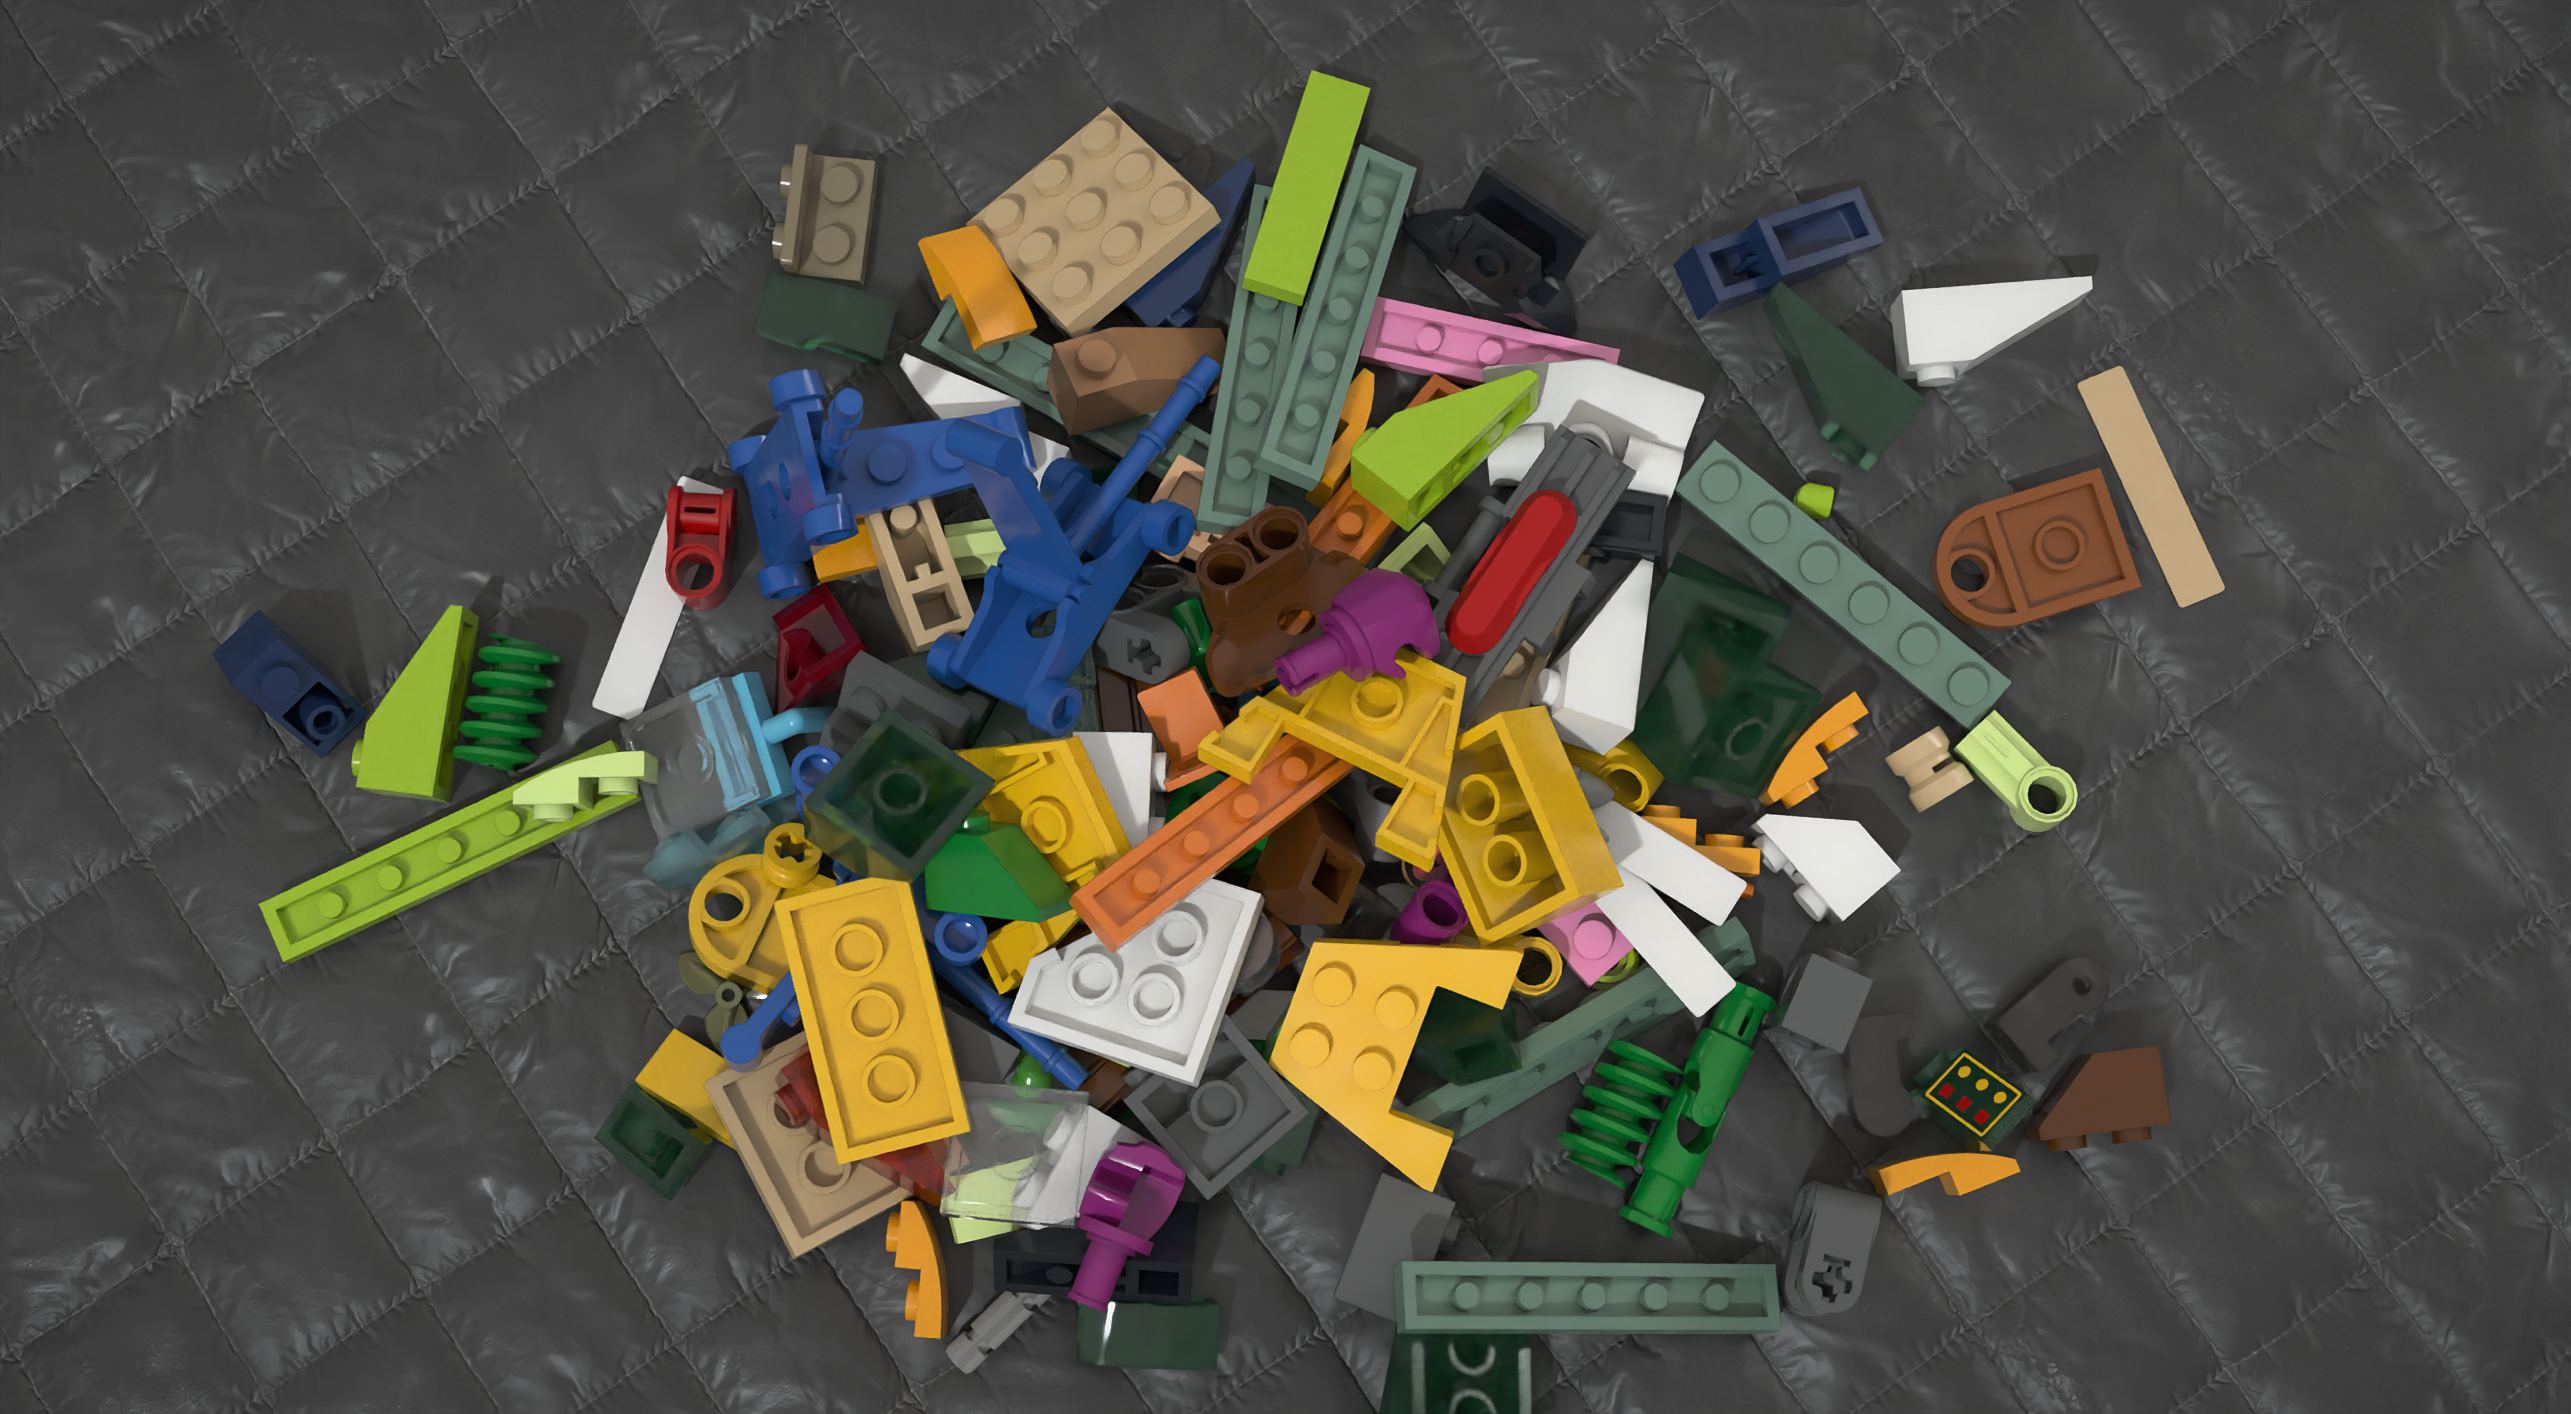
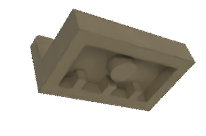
M795 144L793 162L785 161L781 172V197L788 200L785 222L776 223L772 243L773 257L780 260V265L790 280L864 288L879 170L876 161L814 155L809 145Z

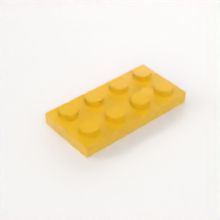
M905 868L773 901L838 1165L971 1131L972 1126L908 869Z

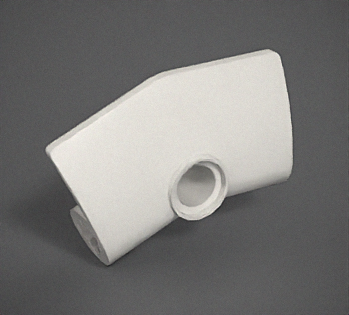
M1599 359L1497 365L1483 368L1484 384L1531 369L1540 376L1537 411L1487 457L1491 488L1518 486L1559 425L1562 424L1584 439L1594 441L1603 451L1637 471L1636 476L1625 492L1668 497V507L1681 471L1685 448L1705 399L1703 393Z

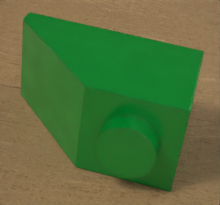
M961 810L950 813V822L923 830L926 909L1035 923L1043 922L1074 909L1069 904L1073 892L1017 823L990 821V812L984 810Z

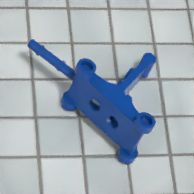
M1202 355L1189 373L1178 380L1175 391L1146 429H1141L1138 432L1136 442L1102 486L1093 483V474L1089 467L1067 457H1059L1046 468L1041 479L1039 491L1036 477L1022 463L1024 448L1018 438L965 417L958 418L951 424L945 437L946 450L951 456L962 460L1006 550L1000 554L997 566L991 564L985 574L984 592L980 606L964 637L954 632H947L938 637L932 644L926 661L927 672L930 678L953 689L963 688L969 684L1027 712V720L1031 726L1054 737L1063 736L1071 730L1080 715L1082 698L1077 689L1066 684L1150 550L1153 549L1168 556H1176L1187 547L1193 536L1195 516L1188 507L1169 499H1160L1154 504L1151 502L1143 504L1126 496L1157 455L1164 453L1166 443L1195 405L1202 403L1206 398V391L1222 371L1220 365L1214 359ZM1088 556L1095 559L1085 563L1083 566L1079 558ZM1057 610L1054 633L1045 638H1033L1031 634L1032 625L1036 618L1045 611Z
M816 369L791 371L772 378L768 385L774 410L783 413L768 435L747 437L733 442L727 447L732 472L736 475L744 476L765 564V569L759 571L757 577L762 598L766 601L787 599L810 591L812 585L806 561L820 550L858 534L857 518L975 487L962 460L951 456L945 447V437L949 427L955 420L961 417L856 431L855 428L860 424L863 417V398L857 390L845 388L840 390L831 401L828 408L829 419L827 421L822 420L824 414L822 403L826 400V393L821 373ZM1012 406L987 414L964 416L1018 438L1024 448L1022 463L1032 473L1038 470L1022 407Z
M821 745L809 746L801 750L793 759L790 769L792 785L797 792L795 799L797 815L803 825L816 831L833 858V873L837 877L836 886L907 868L931 965L938 980L946 987L957 989L989 1018L988 1022L992 1026L996 1024L1042 1064L1044 1066L1042 1068L1043 1071L1046 1073L1051 1072L1075 1093L1090 1076L1091 1072L1067 1052L1068 1048L1065 1045L1060 1046L1054 1040L1010 1025L1007 1020L1015 1001L1010 997L1006 999L1002 994L1000 995L981 976L984 968L982 955L985 952L988 940L987 927L982 918L978 915L926 909L925 879L843 786L845 780L844 768L839 755L831 748ZM790 970L745 1024L733 1025L724 1032L720 1047L726 1063L734 1071L747 1073L755 1070L763 1060V1046L784 1022L792 1028L801 1020L802 1016Z

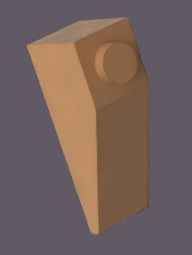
M1108 328L1054 344L1046 386L1071 437L1160 410L1177 388L1178 380L1189 373L1202 355L1214 359L1222 369L1226 340L1220 328ZM1221 373L1206 391V396L1218 393Z

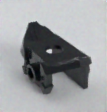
M1486 166L1462 209H1439L1424 214H1412L1402 225L1404 237L1413 241L1434 261L1444 274L1449 269L1500 304L1503 307L1502 314L1516 318L1547 334L1571 338L1577 331L1574 301L1565 279L1591 236L1489 166Z

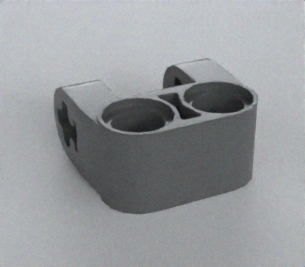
M1152 564L1139 568L1090 645L1093 663L1151 684L1160 683L1185 669L1190 658L1189 644L1183 631L1173 622L1169 609L1190 599L1199 598L1205 612L1197 574L1171 564Z
M1818 1181L1802 1186L1791 1216L1788 1235L1789 1243L1780 1277L1779 1289L1783 1303L1792 1313L1801 1317L1815 1318L1825 1314H1836L1848 1310L1857 1302L1862 1291L1870 1251L1879 1228L1882 1210L1880 1198ZM1814 1274H1818V1283L1827 1287L1826 1297H1822V1288L1812 1284Z

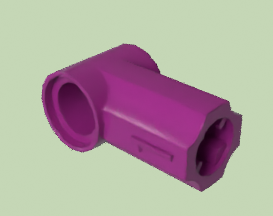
M1444 860L1394 919L1391 926L1392 941H1400V944L1421 945L1452 943L1468 924V914Z

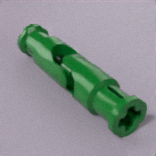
M1735 981V988L1721 999L1709 1027H1701L1688 1055L1683 1071V1081L1675 1089L1674 1097L1670 1098L1663 1113L1664 1116L1659 1121L1641 1158L1640 1165L1644 1170L1628 1205H1620L1616 1213L1668 1239H1671L1674 1232L1670 1223L1685 1189L1694 1188L1724 1119L1726 1103L1734 1095L1742 1082L1755 1052L1750 1046L1766 1011H1774L1778 1003L1763 992L1738 981ZM1678 1118L1685 1121H1693L1702 1126L1700 1133L1684 1146H1681L1678 1140Z

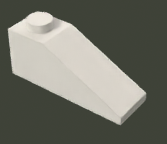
M2092 276L1901 291L1890 307L1898 380L1917 378V385L1921 387H1935L1953 383L1956 380L1955 375L1965 373L2077 306L2093 289Z
M1645 559L1640 560L1614 584L1551 665L1543 669L1537 677L1532 692V704L1534 706L1545 705L1560 741L1605 755L1634 731L1653 562Z

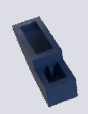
M1856 187L1758 218L1744 230L1693 245L1673 266L1699 321L1763 298L1835 268L1880 247L1884 240L1860 187Z

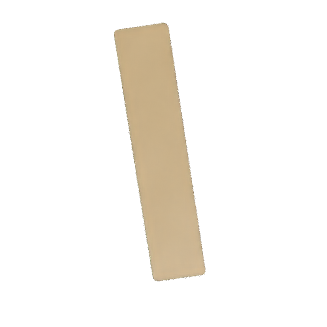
M2117 366L2079 382L2078 389L2179 607L2184 608L2224 591L2225 586L2124 368Z

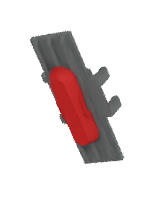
M1562 424L1559 425L1505 505L1491 496L1484 495L1477 505L1481 512L1435 580L1427 579L1422 586L1429 600L1437 604L1432 612L1438 626L1440 639L1439 653L1428 660L1467 677L1458 727L1462 730L1523 641L1529 643L1540 656L1548 657L1558 642L1552 631L1576 595L1586 600L1597 584L1592 572L1576 562L1637 474V471ZM1501 526L1504 527L1503 530L1494 539V541L1492 542V544L1490 545L1482 559L1475 567L1463 591L1461 593L1457 592L1462 583L1464 582V580L1467 578V576L1475 566V564L1477 563V561L1479 560V558L1482 556V554L1492 541V539L1495 537ZM1408 646L1407 650L1422 656L1416 650Z

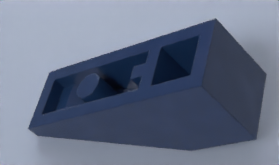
M1248 156L1244 157L1201 193L1214 206L1221 222L1119 305L1136 327L1192 328L1197 322L1199 316L1196 312L1202 308L1251 197L1254 184H1256L1255 164Z

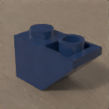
M259 609L212 654L231 685L321 758L368 714L350 693L301 644Z

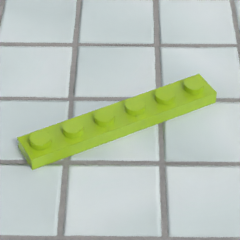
M609 740L259 903L283 962L294 963L643 800L639 790L638 794L603 795L598 793V784H594L593 810H573V821L568 822L534 821L533 811L513 805V791L530 780L574 761L621 752L618 743Z

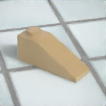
M931 499L864 517L887 599L910 662L927 658L932 644L944 633L954 632L964 637L974 617V613Z

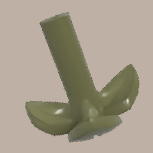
M695 949L679 953L677 959L679 973L683 982L694 994H715L717 1003L705 1015V1028L710 1043L723 1056L720 1044L724 1032L733 1025L745 1024L751 1017L741 1002L742 998L746 996L764 1001L768 995L742 986L736 981L727 980L714 973L702 962Z

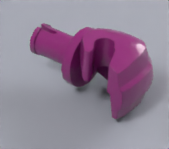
M1373 568L1347 584L1331 600V608L1321 613L1319 618L1321 636L1284 656L1275 658L1273 665L1277 668L1275 673L1281 685L1292 697L1301 695L1306 689L1339 671L1345 673L1355 682H1362L1371 677L1374 670L1399 679L1405 678L1406 672L1395 662V654L1402 645L1408 643L1411 648L1426 659H1431L1439 653L1440 639L1438 626L1429 598L1417 581L1399 572Z
M1114 1141L1102 1152L1086 1187L1078 1212L1080 1215L1075 1226L1087 1231L1085 1238L1091 1241L1073 1287L1068 1292V1298L1106 1313L1109 1307L1107 1305L1128 1255L1135 1257L1136 1252L1147 1256L1150 1255L1154 1243L1148 1240L1167 1221L1186 1179V1170L1173 1161L1170 1154L1157 1144L1145 1141L1136 1144Z

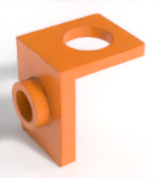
M1190 667L1160 683L1152 684L1139 690L1137 698L1164 751L1168 752L1170 766L1163 782L1167 792L1219 771V769L1198 760V745L1201 740L1214 729L1219 733L1226 727V724L1197 667Z

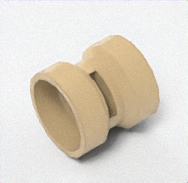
M1940 725L1885 758L1894 775L1904 777L1910 787L1908 797L1918 813L1974 780L1965 764L1954 761L1949 753L1950 741Z

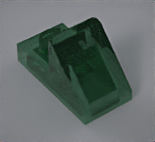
M631 1083L594 1137L655 1192L669 1201H672L683 1190L716 1139L703 1130L681 1120L655 1097Z

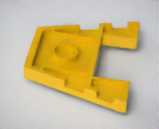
M1400 647L1395 654V662L1406 672V677L1402 679L1374 670L1371 677L1362 682H1355L1345 673L1339 671L1306 689L1297 697L1290 696L1283 686L1279 684L1263 698L1257 695L1239 709V717L1219 733L1214 729L1205 736L1198 745V760L1251 785L1283 733H1289L1403 789L1376 832L1375 846L1430 872L1435 861L1467 677Z
M1079 736L912 755L891 763L916 817L929 813L968 792L976 810L990 812V821L1017 823L1073 893L1132 850ZM1074 909L1040 923L1015 920L988 934L987 945L982 958L1000 995L1020 986L1030 959L1056 947L1081 919Z
M1315 937L1268 1065L1421 1188L1433 1192L1452 1143L1454 1131L1391 1108L1392 1101L1435 988L1440 986L1503 1010L1523 958L1524 949L1516 946L1499 945V948L1468 947L1465 944L1455 943L1421 945L1400 944V941Z

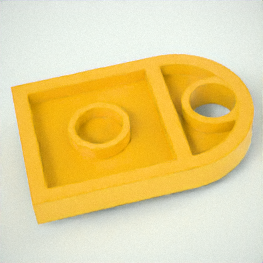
M762 854L740 855L716 865L700 880L691 897L688 914L690 939L699 958L714 973L727 980L736 981L742 986L769 995L790 970L773 901L836 886V880L817 873L815 879L806 886L796 889L783 888L773 884L765 876L761 867ZM722 893L734 895L741 901L743 910L732 920H716L705 909L707 902L713 896Z

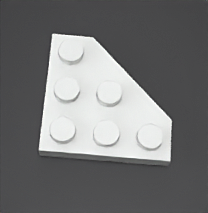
M1212 878L1114 954H1111L1093 931L1059 950L1054 947L1030 959L1007 1022L1015 1028L1198 1088L1265 899L1261 893Z

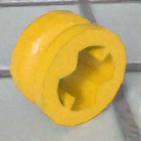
M785 823L771 830L765 839L761 867L765 876L773 884L783 888L796 889L812 882L819 871L822 858L823 844L819 835L810 827L800 823ZM787 849L792 855L803 853V861L798 863L792 856L781 859V850Z

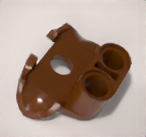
M1274 506L1259 512L1208 546L1199 555L1196 562V574L1205 613L1213 629L1206 649L1205 660L1207 670L1214 687L1219 694L1225 697H1235L1278 678L1275 673L1277 668L1273 665L1274 659L1284 656L1321 636L1319 620L1321 613L1331 608V600L1347 584L1369 571L1358 559L1337 550H1332L1326 554L1312 546L1307 521L1303 514L1294 508ZM1293 610L1308 611L1316 619L1314 626L1308 632L1301 635L1286 634L1278 625L1281 618Z

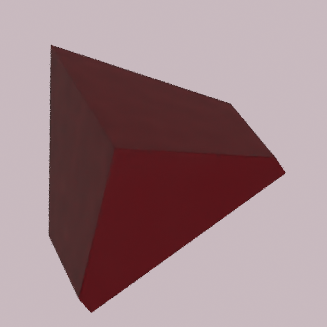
M826 583L821 584L772 616L778 626L774 716L791 708L814 707L842 689L847 665L860 650L874 657Z

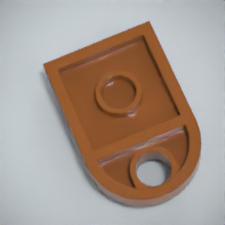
M2100 467L1991 500L1965 510L1941 533L1932 555V578L1935 589L1943 604L1963 622L1973 627L1990 631L2017 628L2128 594L2142 587ZM1969 559L1980 566L1984 576L1983 585L1980 590L1967 592L1959 589L1954 584L1951 577V568L1955 561Z

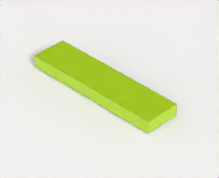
M1311 70L1241 288L1302 307L1371 88Z

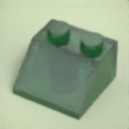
M1694 631L1686 645L1678 653L1674 664L1653 697L1645 705L1642 714L1634 725V731L1628 737L1670 783L1757 799L1825 696L1814 686L1738 641Z
M888 707L803 801L804 838L856 875L913 883L995 788L996 780Z

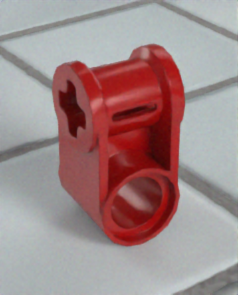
M671 485L669 489L666 514L668 536L665 567L666 580L680 601L691 609L700 611L713 609L722 604L729 594L733 546L737 537L739 500L736 488H725L722 494L685 492L683 486ZM702 563L713 567V578L706 587L700 590H690L684 587L683 579L689 568Z

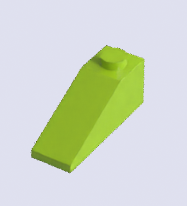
M1531 369L1394 413L1378 429L1375 427L1369 428L1355 442L1350 454L1351 487L1405 531L1409 532L1537 411L1540 376Z
M450 605L367 721L364 739L359 738L357 740L351 762L352 773L354 776H357L356 787L374 794L450 803L457 758L451 754L453 748L459 746L461 732L458 730V727L464 717L479 616L463 606Z

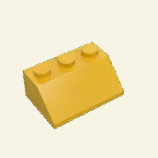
M1545 705L1499 712L1456 738L1438 847L1481 947L1491 946L1575 912L1624 886Z

